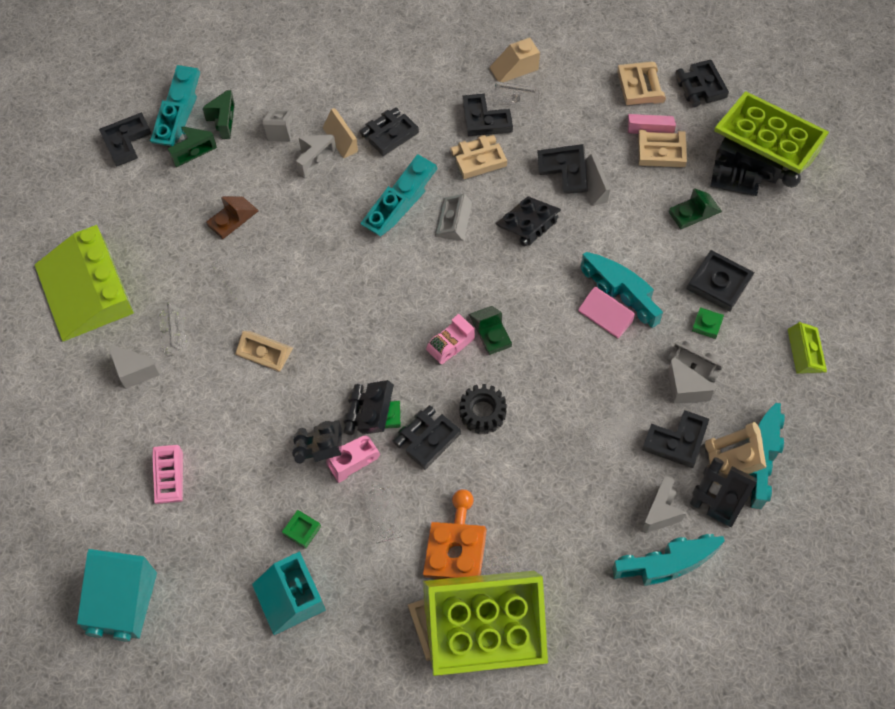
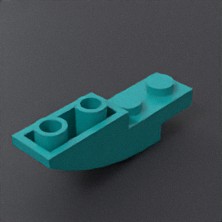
M182 65L176 66L166 101L162 100L150 140L151 143L172 147L181 137V127H185L197 99L195 90L200 76L198 68Z
M417 154L394 186L386 188L360 224L380 237L388 232L425 193L424 187L437 171V165Z
M590 252L582 254L581 270L587 278L591 277L597 283L598 289L613 299L620 294L622 302L628 307L631 306L637 312V316L642 323H648L651 328L660 324L663 311L651 300L654 289L645 280L611 259Z
M775 403L758 425L762 437L766 468L749 474L757 478V483L751 492V508L762 509L765 503L771 500L772 486L768 485V476L772 474V461L776 459L779 453L783 452L784 438L780 437V429H783L785 415L781 413V403Z
M705 534L694 540L680 537L671 540L667 544L665 554L655 551L646 554L645 557L635 558L634 555L621 556L618 560H615L612 567L614 579L642 576L644 586L676 579L700 567L715 555L725 542L724 536L715 537L714 534Z

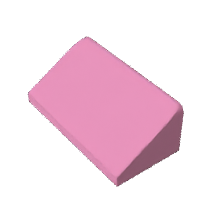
M628 114V133L638 134L639 130L654 133L675 132L676 123L674 116Z
M597 287L591 290L578 309V312L616 338H619L632 324L635 316L634 312Z

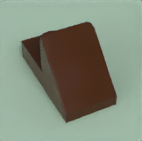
M223 196L221 199L224 208L206 223L210 229L224 239L259 212V210L242 196Z

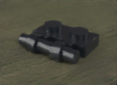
M711 59L691 64L690 72L685 73L682 68L675 72L678 85L684 89V96L693 107H698L701 104L699 97H704L706 103L728 97L729 91ZM696 82L698 87L693 88L691 83Z
M397 107L390 111H384L381 113V117L375 121L370 120L365 124L364 128L359 130L363 138L369 137V143L382 156L419 133V127L405 113L398 117L400 111Z
M389 380L368 383L366 393H363V385L355 384L353 392H350L348 398L350 403L348 413L344 415V433L353 435L355 426H358L357 430L362 434L384 432L394 384ZM360 405H363L361 414H358Z
M430 405L423 411L420 410L414 415L415 419L407 427L403 426L398 431L399 435L393 440V443L398 448H401L406 442L410 443L405 449L406 454L424 470L461 435V429L443 414L434 421L431 417L436 411ZM422 426L427 428L421 435L417 436L415 434Z
M324 421L318 426H314V432L307 433L305 428H299L293 439L292 456L295 462L301 464L305 459L313 457L315 462L340 456L342 450V427L340 421Z
M714 457L711 464L707 465L704 469V477L700 485L695 486L690 504L695 508H700L703 502L709 504L710 507L706 515L732 528L756 485L757 478L733 466L726 475L720 471L724 462ZM713 482L721 485L716 495L709 491Z

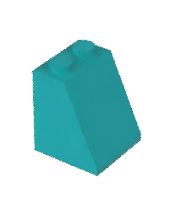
M88 549L77 625L85 631V635L102 638L103 634L113 635V639L123 642H130L131 638L140 639L157 572L144 556Z

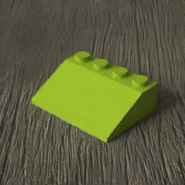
M747 91L743 93L714 129L715 132L798 174L812 164L820 153L829 134V131Z
M98 225L73 233L34 264L63 342L134 314Z
M536 571L423 581L424 609L433 676L548 663L543 576Z

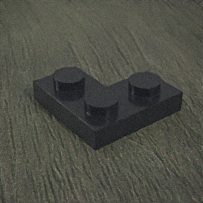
M485 93L462 95L467 136L513 132L510 109L488 111Z
M142 112L99 129L116 167L138 159L131 142L152 134Z
M584 144L537 150L540 175L562 173L564 194L588 192Z
M684 410L677 432L651 423L642 450L694 468L710 419Z

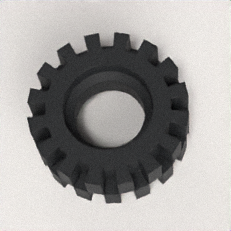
M482 384L481 389L478 388V385H474L473 391L468 388L466 395L462 394L459 414L460 418H462L463 425L466 424L467 429L470 431L472 428L475 429L477 434L480 431H484V434H488L489 430H492V432L496 431L497 426L501 427L503 420L506 418L507 404L505 396L502 397L500 390L495 392V387L492 385L490 389H486L487 384ZM479 402H487L492 406L493 412L489 416L480 417L473 412V407Z

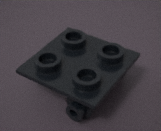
M714 163L710 187L757 196L762 175H759L758 172H744V169L739 170L733 166L729 168Z
M528 196L495 224L520 235L519 242L522 246H530L537 239V236L541 237L543 233L547 232L551 226L557 223L559 218L557 213L561 209Z

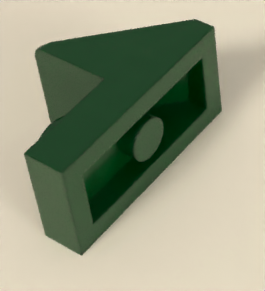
M226 90L202 109L206 121H215V129L220 132L221 139H231L235 108L231 90Z
M181 127L185 140L167 149L172 162L177 168L216 149L217 145L212 132Z
M696 188L693 189L689 200L669 208V214L680 230L722 212L709 193Z
M489 306L469 314L488 355L512 347V342L502 324L501 311L493 306Z

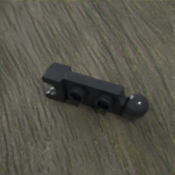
M727 137L723 139L718 149L719 153L715 163L730 168L733 166L739 170L744 169V172H758L759 175H762L763 180L776 184L779 178L782 179L785 186L790 188L796 187L801 182L800 174L790 169L783 170V165Z

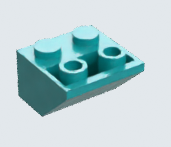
M300 551L273 563L252 583L273 635H277L326 611Z

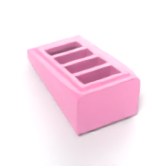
M179 445L153 447L155 504L182 502L183 451ZM174 467V470L162 471V468ZM175 478V481L161 482V479ZM175 488V492L161 493V489Z

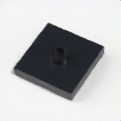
M710 250L686 289L731 312L755 272Z

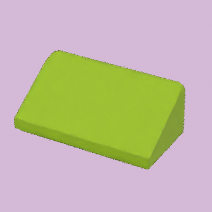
M801 322L788 328L796 374L827 372L818 328Z

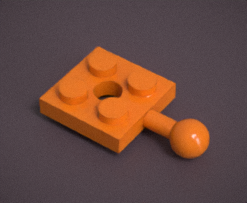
M460 489L452 497L453 506L456 508L454 524L431 522L423 571L425 578L448 579L481 575L487 529L485 526L465 524L467 510L472 507L474 502L470 491ZM454 546H460L462 548L461 555L457 558H450L448 556L449 550Z

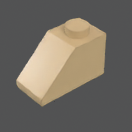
M531 38L518 41L506 48L490 66V70L499 84L539 70L540 52Z

